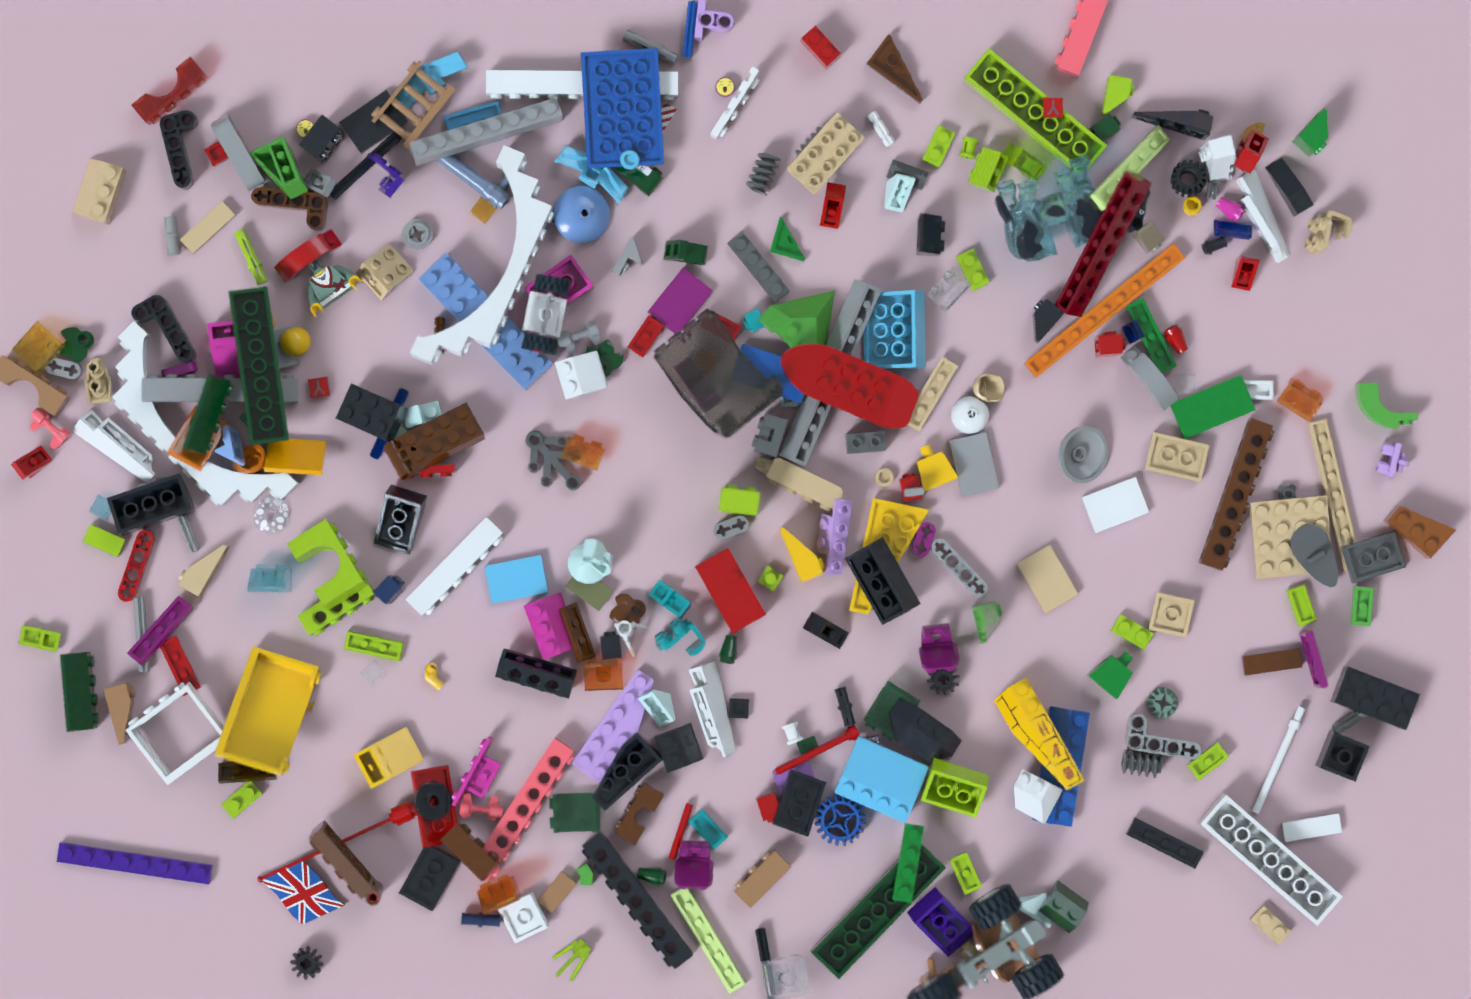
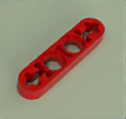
M142 530L136 536L118 589V597L124 602L132 601L137 595L155 542V536L149 530ZM146 533L148 534V538H151L150 542H146L144 545V547H148L147 551L142 548H137L138 545H143V539H141V536H145ZM138 551L144 553L145 558L142 562H137L134 558L135 553ZM133 569L138 572V578L134 581L128 577L129 571ZM126 581L128 583L136 584L135 587H130L129 592L132 593V595L128 596L127 598H125V594L122 593L123 590L128 589L129 585H125Z

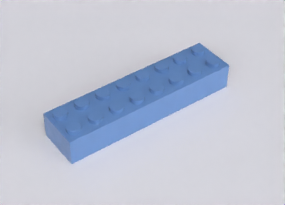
M447 253L441 256L418 278L459 322L466 319L489 298ZM509 317L504 328L501 327L498 332L500 338L497 344H493L491 349L483 346L525 391L554 365L544 354L522 349L524 333Z

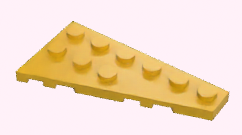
M873 498L862 548L883 537L897 563H899L929 510ZM855 579L849 611L868 615L872 606L857 579Z

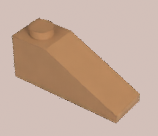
M129 682L103 689L119 745L127 741L128 733L125 730L129 727L128 722L131 720L134 705L133 697L136 696L133 685L130 686Z

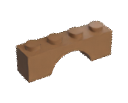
M10 354L8 357L2 355L0 357V381L9 386L21 380L31 382L39 394L38 406L53 416L58 417L71 398L66 395L67 391L60 386L55 388L50 385L51 380L43 375L41 377L34 374L35 370L31 367L19 365V360Z

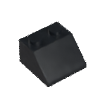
M925 213L919 214L916 255L940 256V252H944V240H941V232L945 233V221H942V216Z
M691 723L654 736L667 773L704 759Z

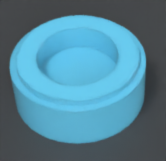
M627 150L622 153L620 162L625 169L632 170L639 165L640 159L635 151Z

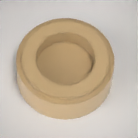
M881 468L875 473V482L879 486L887 487L892 484L894 474L890 469Z

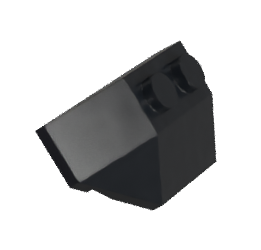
M902 698L897 700L889 713L896 741L926 762H931L934 758L944 759L952 757L962 742L950 728L921 708Z

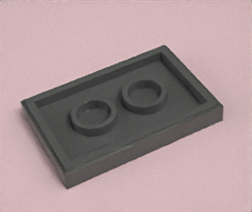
M1390 531L1341 547L1352 584L1406 567L1396 531Z

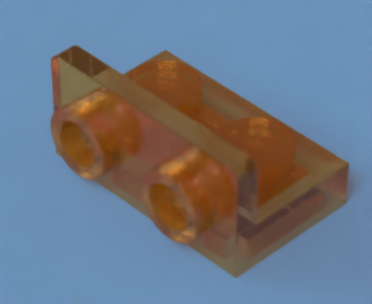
M1290 378L1288 385L1277 399V402L1310 422L1322 405L1323 397H1321L1322 395L1318 391L1305 387L1302 381Z
M574 434L573 437L568 436L561 458L598 471L606 449L602 447L603 444L594 440L591 443L584 441L585 437Z

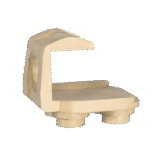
M1335 211L1317 213L1315 218L1308 221L1307 229L1310 230L1311 235L1310 238L1307 237L1305 239L1304 248L1310 254L1321 253L1324 248L1327 249L1332 221L1338 222L1335 240H1340L1342 235L1343 238H1348L1352 231L1351 218Z

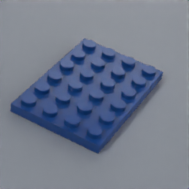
M658 48L581 52L587 169L623 167L620 157L627 150L635 151L640 159L638 166L664 165Z

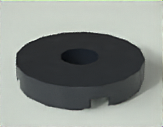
M427 782L421 785L415 792L413 799L415 810L422 818L427 820L441 819L449 812L452 804L449 790L442 783ZM432 795L437 799L435 806L429 804V798Z

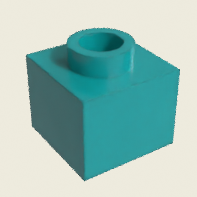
M758 308L744 315L745 320L742 321L747 331L751 330L752 333L765 328L758 320L761 316Z

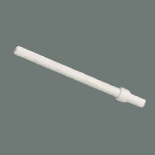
M1298 706L1293 720L1290 719L1289 729L1252 809L1257 814H1259L1293 736L1301 726L1300 721L1306 709Z

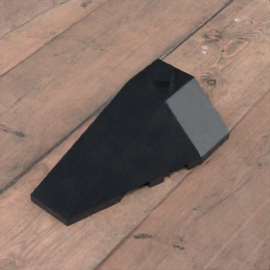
M1199 109L1198 111L1134 112L1131 118L1155 126L1159 125L1162 128L1204 141L1210 136L1214 116L1209 115L1210 112Z
M638 732L634 733L620 747L592 798L606 811L662 761L661 754Z

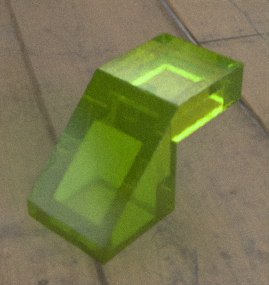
M1009 143L1003 152L1009 159L1007 160L1008 165L1016 168L1023 176L1034 182L1038 181L1047 168L1045 164L1012 143Z

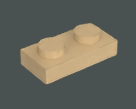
M1264 905L1250 918L1277 945H1280L1292 932Z

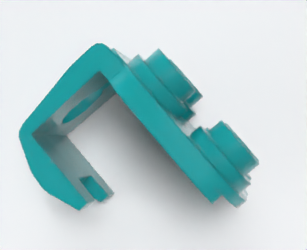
M678 618L674 619L669 624L671 627L669 632L662 630L654 637L657 648L660 651L663 649L666 651L692 629L699 639L686 649L690 656L699 654L706 644L699 630L688 618L684 621Z

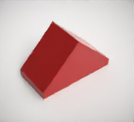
M1244 256L1238 257L1231 287L1250 291L1260 260Z

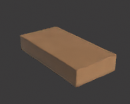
M561 871L537 902L552 913L576 885V882Z

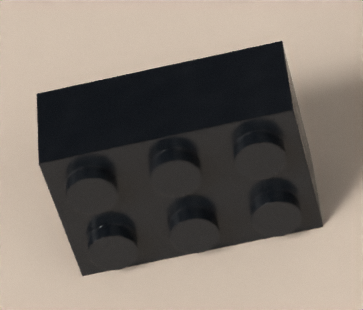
M351 383L336 419L390 442L395 439L408 408Z

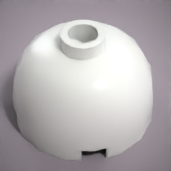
M963 397L952 407V423L962 433H978L988 423V407L984 401L977 397Z

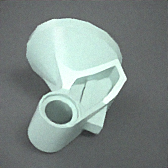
M585 539L583 544L576 546L570 552L568 570L577 581L584 584H594L611 573L613 555L607 552L603 543L599 540Z

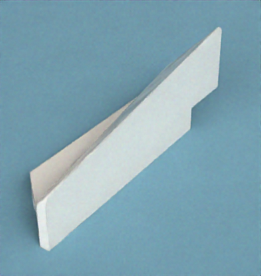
M1252 170L1250 174L1247 173L1236 180L1245 195L1239 202L1245 208V212L1278 264L1288 258L1290 254L1255 170Z
M92 409L79 419L73 429L75 434L144 482L149 483L155 475L151 466L153 459L146 449L111 419L107 418L102 421Z

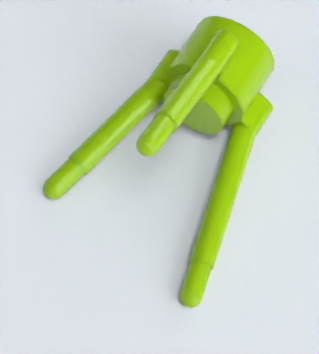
M582 939L579 941L574 940L569 946L553 956V959H556L574 948L572 950L574 955L555 974L556 977H559L577 957L579 959L582 957L569 979L570 982L574 980L585 960L591 955L589 952L592 948Z

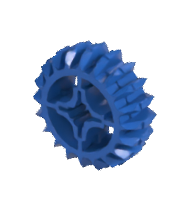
M834 794V801L831 800L830 796L827 797L828 804L821 801L824 808L818 807L817 811L821 812V815L816 814L815 818L820 819V821L814 824L815 826L821 825V828L817 829V833L824 831L821 838L825 839L829 836L827 841L829 844L835 839V846H838L839 840H842V844L845 846V839H849V842L853 843L851 838L853 835L855 838H859V835L856 833L857 830L863 833L864 829L860 828L859 825H866V822L860 821V818H865L866 814H859L863 810L862 806L856 808L859 803L854 802L852 804V800L848 799L846 801L843 796H841V799H838V795ZM844 804L853 810L841 813L836 805ZM831 808L834 814L833 819L829 823L824 824L825 814ZM835 811L841 817H845V820H843L845 828L839 822L835 823V820H837ZM856 815L855 826L849 831L847 821ZM839 827L845 835L832 834L828 829Z

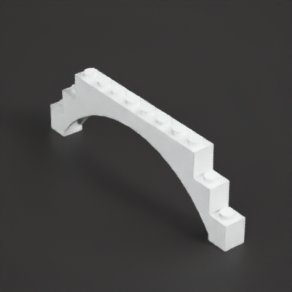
M504 145L496 161L497 167L503 170L510 184L516 206V238L506 272L489 298L466 319L439 333L423 338L417 336L410 352L413 358L433 366L435 361L438 362L441 357L442 351L440 349L463 357V354H467L470 349V340L490 349L493 344H497L500 338L498 332L501 327L504 328L508 319L506 314L509 309L512 310L516 301L514 299L516 292L519 293L522 289L523 276L528 275L531 268L529 263L532 257H536L539 250L537 245L540 240L543 241L547 230H545L547 223H551L554 217L551 205L534 199V197H538L541 190L538 179L521 173V171L525 170L528 162L524 153Z
M133 321L118 336L121 340L119 344L126 351L129 349L131 351L115 366L118 370V376L124 381L128 380V382L113 396L116 400L114 404L121 411L125 409L129 413L127 417L134 424L139 423L143 427L141 431L148 438L152 436L156 440L155 445L161 451H168L176 435L168 427L155 402H142V378H146L147 339L151 335L138 322ZM171 455L168 457L174 464L177 465L179 463L184 468L182 472L189 478L193 477L197 481L196 486L203 492L206 490L211 495L209 497L210 500L216 505L224 506L238 491L241 492L239 496L245 502L250 501L254 503L268 488L271 489L269 493L276 500L278 498L284 500L300 484L290 473L246 474L222 468L207 461L200 472Z

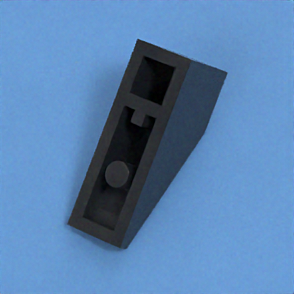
M1283 158L1265 167L1293 217L1314 205L1305 188Z

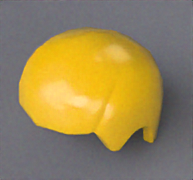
M292 327L285 330L281 335L280 346L287 355L291 357L300 356L307 353L311 347V338L309 333L302 329V327Z

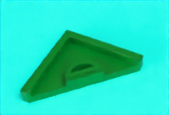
M779 218L770 252L804 262L805 258L783 218Z

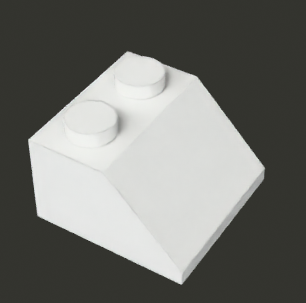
M598 351L555 362L565 399L577 398L608 388Z
M1022 769L1014 785L1015 808L1045 824L1062 789Z

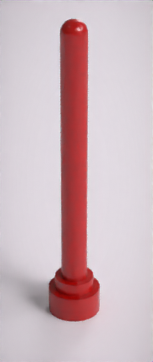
M853 724L847 727V730L844 731L845 733L782 764L775 769V773L780 775L847 740H857L860 734L856 726Z

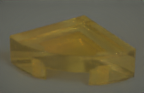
M1255 123L1248 126L1243 131L1241 137L1247 138L1252 129L1262 134L1265 123Z

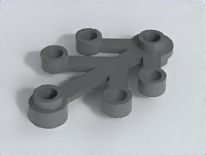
M536 430L529 432L526 436V444L531 448L528 470L532 473L539 471L540 466L537 463L539 450L544 455L543 477L541 478L542 486L550 487L552 485V464L566 480L568 489H579L581 486L580 478L576 475H571L558 459H571L577 462L581 458L580 452L577 450L571 452L550 451L544 444H557L559 447H566L568 439L565 436L544 437L541 432ZM535 436L539 438L537 444L532 443V438ZM560 438H564L566 440V443L564 445L559 444ZM577 452L579 454L578 459H572V453ZM533 463L537 465V469L535 471H532L530 469V466ZM544 478L550 479V483L548 485H544ZM572 479L577 480V485L574 487L570 485Z

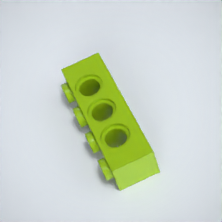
M367 578L364 579L367 586L357 592L359 594L358 600L353 602L350 598L342 601L343 608L340 612H336L333 608L328 610L320 601L299 614L297 617L307 633L318 636L325 631L324 627L328 624L332 626L341 621V616L346 613L348 616L358 610L357 606L361 603L366 605L373 601L374 589ZM320 611L326 614L324 622L317 620V614Z

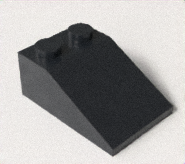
M391 484L384 495L374 544L410 555L424 513L427 495Z

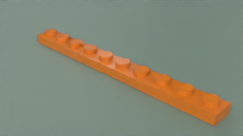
M1173 243L1028 359L1024 365L1037 378L1185 259L1183 254Z

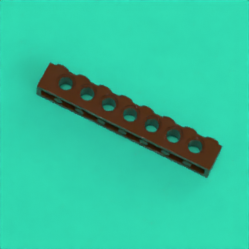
M1253 418L1248 419L1202 550L1199 564L1219 571L1227 568L1230 557H1228L1229 551L1233 550L1236 544V539H1234L1236 531L1239 532L1242 527L1243 521H1240L1242 514H1246L1249 503H1247L1248 496H1252L1255 485H1253L1255 477L1258 478L1262 467L1259 466L1261 459L1264 460L1267 455L1268 449L1265 447L1267 442L1272 440L1274 434L1272 430L1273 425ZM1255 435L1261 440L1259 446L1252 444V438ZM1247 454L1254 456L1252 464L1246 462L1245 457ZM1241 472H1246L1248 475V480L1245 483L1239 479ZM1235 490H1239L1242 493L1239 501L1233 498ZM1229 508H1233L1236 512L1235 517L1232 519L1226 514ZM1223 526L1229 529V534L1226 537L1220 533V529ZM1217 544L1223 547V552L1220 555L1214 552V547Z

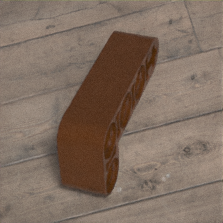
M258 187L251 193L252 201L261 207L307 211V225L314 231H321L326 225L328 201L319 193L305 192L299 195L304 198V202L300 206L295 205L296 197L290 199L281 189ZM262 193L266 197H270V200L262 198L260 201L257 196H260ZM279 194L285 196L281 204L276 203L275 200ZM317 198L323 200V204L319 208L314 207L313 204ZM315 217L321 219V223L317 227L312 226L311 223Z

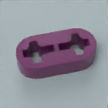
M196 361L163 369L161 374L162 378H166L167 374H175L179 377L197 372L198 367Z
M930 522L922 523L917 530L912 545V552L917 557H925L929 553L936 531L935 526ZM929 525L932 533L927 534L926 539H924V532L921 529ZM923 540L925 541L923 547L926 551L918 554V550L915 547L916 545L920 546Z

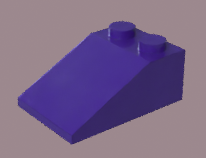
M936 887L907 912L912 921L948 957L973 935L972 925Z

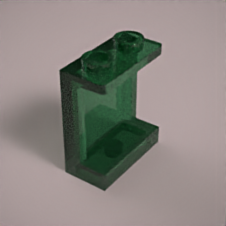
M887 680L863 720L866 721L865 725L874 731L876 728L881 730V735L891 741L892 738L895 739L889 713L897 700L902 698L915 706L919 705L920 700Z
M594 792L554 793L553 798H549V809L553 810V817H550V829H554V833L600 832V805L592 798Z

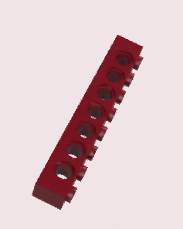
M1124 171L1055 303V306L1066 315L1082 317L1152 184L1142 175Z

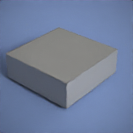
M924 488L904 489V497L924 495Z

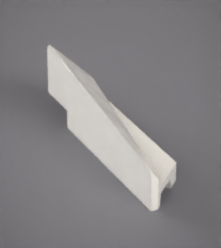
M712 661L689 669V673L696 688L690 690L707 744L712 748H718L722 752L723 757L734 754L736 749L717 662Z

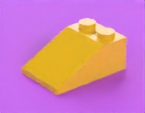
M784 527L780 528V533L801 582L823 574L822 570L825 569L822 559H817L814 553Z

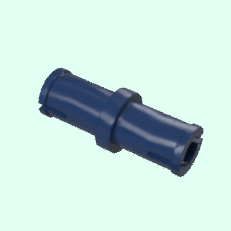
M479 912V914L462 913L461 925H478L481 928L482 926L500 927V915L483 914V912Z

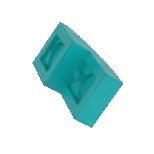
M661 580L656 583L648 594L680 619L683 618L692 605L690 601Z

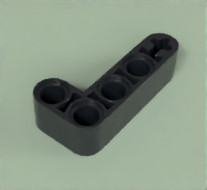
M184 110L163 116L159 123L174 183L179 188L188 190L193 186L194 179L182 132L196 128L198 118L193 112ZM191 115L193 117L192 122L188 125L184 124V118ZM173 120V128L166 129V122ZM173 139H178V146L171 148L170 142ZM178 157L183 158L181 166H175V160ZM177 171H182L183 176L188 179L185 181V184L180 182L183 179L182 174Z
M154 295L133 307L131 315L134 320L146 323L153 318L156 319L180 361L188 363L196 359V350L170 304L164 297ZM161 299L162 307L155 309L154 302ZM145 309V317L139 319L137 316L138 311ZM171 316L172 323L165 326L163 323L164 318ZM179 332L181 334V340L175 343L173 341V335ZM180 346H183L186 351H190L188 354L189 358L183 357L185 352Z

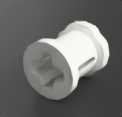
M797 721L782 726L788 738V745L804 739L803 736H800Z

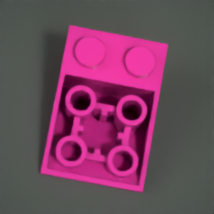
M233 320L207 323L216 375L223 378L224 375H236V378H241Z

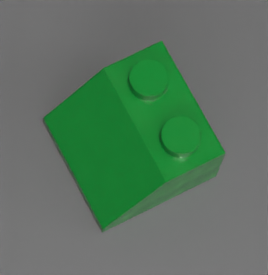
M1323 108L1292 141L1308 157L1312 154L1317 155L1327 145L1325 143L1328 139L1327 110Z

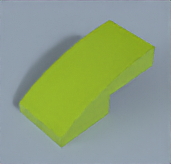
M22 625L18 644L57 652L61 633Z

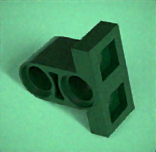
M686 240L666 241L663 260L706 265L708 246L691 243Z

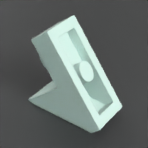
M439 401L408 408L404 417L406 429L420 426L442 415Z

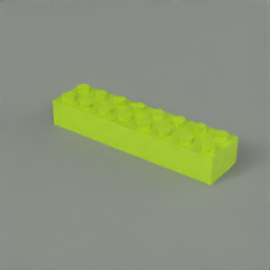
M990 48L987 49L963 79L967 85L1080 178L1108 146L1064 109L1062 118H1043V98L1049 97Z

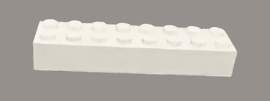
M1222 793L1198 821L1201 826L1315 925L1318 926L1343 897L1226 794Z

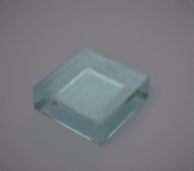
M97 495L89 512L107 521L111 514L107 499Z

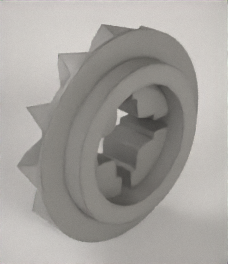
M413 219L404 226L402 237L408 247L415 250L424 249L431 243L433 231L426 221ZM414 227L419 232L426 231L421 235V242L416 237L410 238L415 234Z

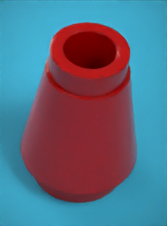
M1178 324L1164 331V337L1178 354L1188 350L1182 328H1179Z

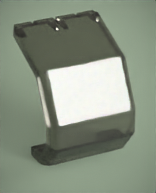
M707 308L697 316V321L693 319L682 328V333L678 331L667 340V345L663 343L654 350V359L680 397L702 422L717 436L729 438L780 398L783 393V387L775 375L770 379H766L739 349L717 314Z

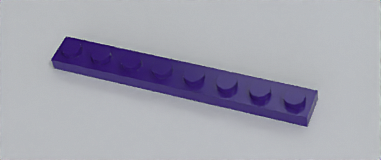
M63 842L59 843L57 862L208 885L210 884L213 866L211 864Z

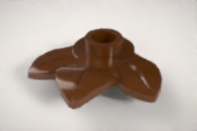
M628 594L616 596L615 600L618 606L610 612V619L615 622L628 621L629 623L635 622L639 624L640 618L646 612L645 604L639 599H633ZM634 606H637L639 609L637 613L633 610Z

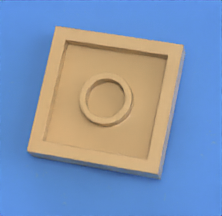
M1156 591L1148 629L1186 637L1195 600Z

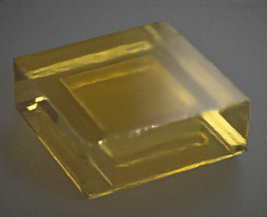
M480 197L470 210V213L486 224L496 211V208Z

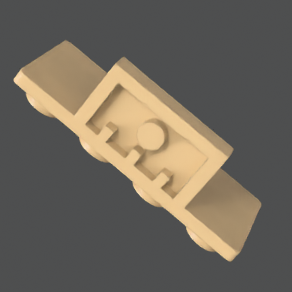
M835 113L786 170L812 194H816L864 140V136L839 113Z

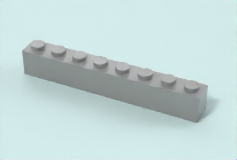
M553 98L409 142L415 165L418 166L562 122L563 115L557 98Z
M146 374V378H142V402H199L208 375H205V378H197V375L190 374L185 375V378H177L175 374H167L166 378H158L157 374ZM224 375V378L231 380L230 385H233L230 397L226 396L224 402H244L241 378H236V375ZM282 375L281 386L284 403H298V379H294V375Z

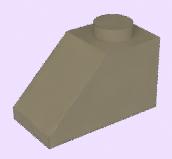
M1152 220L1132 235L1146 253L1157 251L1162 246L1160 242L1164 240Z

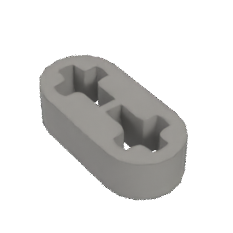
M49 358L45 363L46 371L52 375L76 380L82 375V367L78 363L59 358ZM57 361L56 364L62 366V369H55L53 372L50 364H54ZM74 365L78 372L71 376V373L65 370L66 367L73 368Z
M744 516L730 518L716 524L714 534L718 539L735 536L745 532L748 529L749 522ZM737 519L746 522L742 530L739 527L733 529L732 525L737 523ZM720 525L724 528L730 526L731 530L726 531L725 536L717 534Z

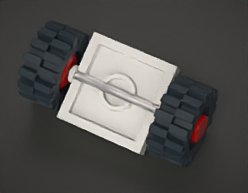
M536 274L533 290L545 292L546 294L530 291L523 330L538 334L524 333L522 349L556 355L559 340L547 337L546 335L560 337L567 299L554 297V295L567 296L570 280Z

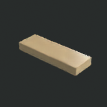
M221 201L180 240L194 254L236 215Z

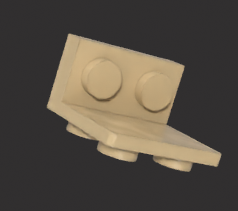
M387 244L364 261L356 273L382 301L394 287L412 275L414 270L391 244Z

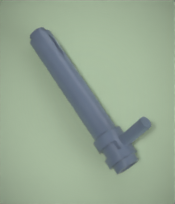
M455 155L437 160L480 193L484 200H489L493 207L502 209L510 199L507 196V192L504 191L509 184L506 176L497 186L494 182L490 183Z

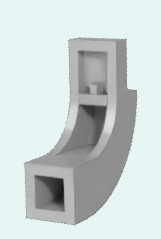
M1136 346L1120 357L1121 361L1137 376L1148 390L1152 399L1163 411L1179 399L1160 370Z

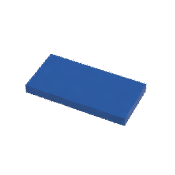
M742 344L730 379L731 381L801 404L805 397V394L794 387L781 367V356Z

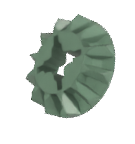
M1160 687L1150 693L1147 699V706L1154 716L1168 718L1175 713L1178 707V698L1172 690ZM1165 694V701L1170 703V705H1165L1161 711V705L1155 702V700H1162Z

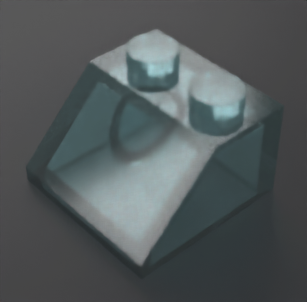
M256 565V568L250 569L247 592H291L292 569H287V565H275V569H268V565Z

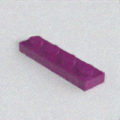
M178 596L127 654L143 666L194 608Z

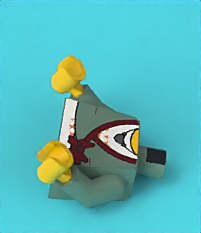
M316 260L309 266L315 274L309 279L310 284L307 286L308 301L311 306L310 311L314 317H317L316 312L319 310L323 314V308L325 309L351 289L357 290L355 287L356 283L361 282L363 284V281L350 269L340 265L332 266L331 264L324 268L319 260Z

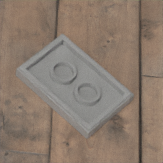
M986 432L948 441L962 497L999 488Z

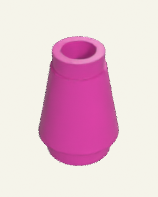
M1223 197L1216 204V207L1231 221L1238 222L1245 211L1241 204Z

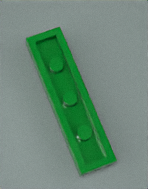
M1144 298L1125 306L1152 362L1163 374L1177 367Z
M904 824L892 900L912 903L924 826Z

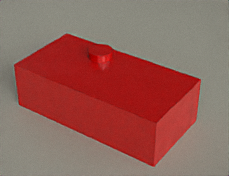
M729 548L695 566L732 634L766 615Z

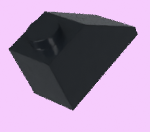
M1048 299L1044 302L1040 300L1033 307L1036 310L1033 313L1034 341L1036 343L1041 341L1064 314Z
M811 612L803 626V629L838 649L842 647L849 634L846 630L814 612Z

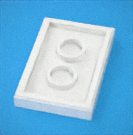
M1136 477L1081 497L1095 533L1149 513Z

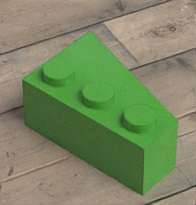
M283 136L249 153L256 164L290 199L308 191L293 150Z

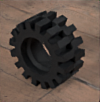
M1184 160L1182 164L1179 162L1173 168L1170 182L1172 189H1176V194L1180 192L1182 197L1187 194V198H1190L1192 194L1197 196L1198 192H1202L1206 182V171H1203L1204 167L1202 165L1198 166L1199 163L1197 161L1193 164V160H1189V163H1186V160ZM1185 173H1191L1195 176L1196 181L1190 185L1182 182L1181 176Z

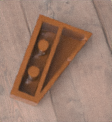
M1395 506L1383 520L1426 559H1431L1456 531V529L1402 506Z

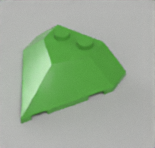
M835 290L770 305L758 320L771 333L776 332L791 348L802 344L826 345Z

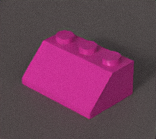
M561 592L524 605L543 660L573 649L558 610L566 606Z

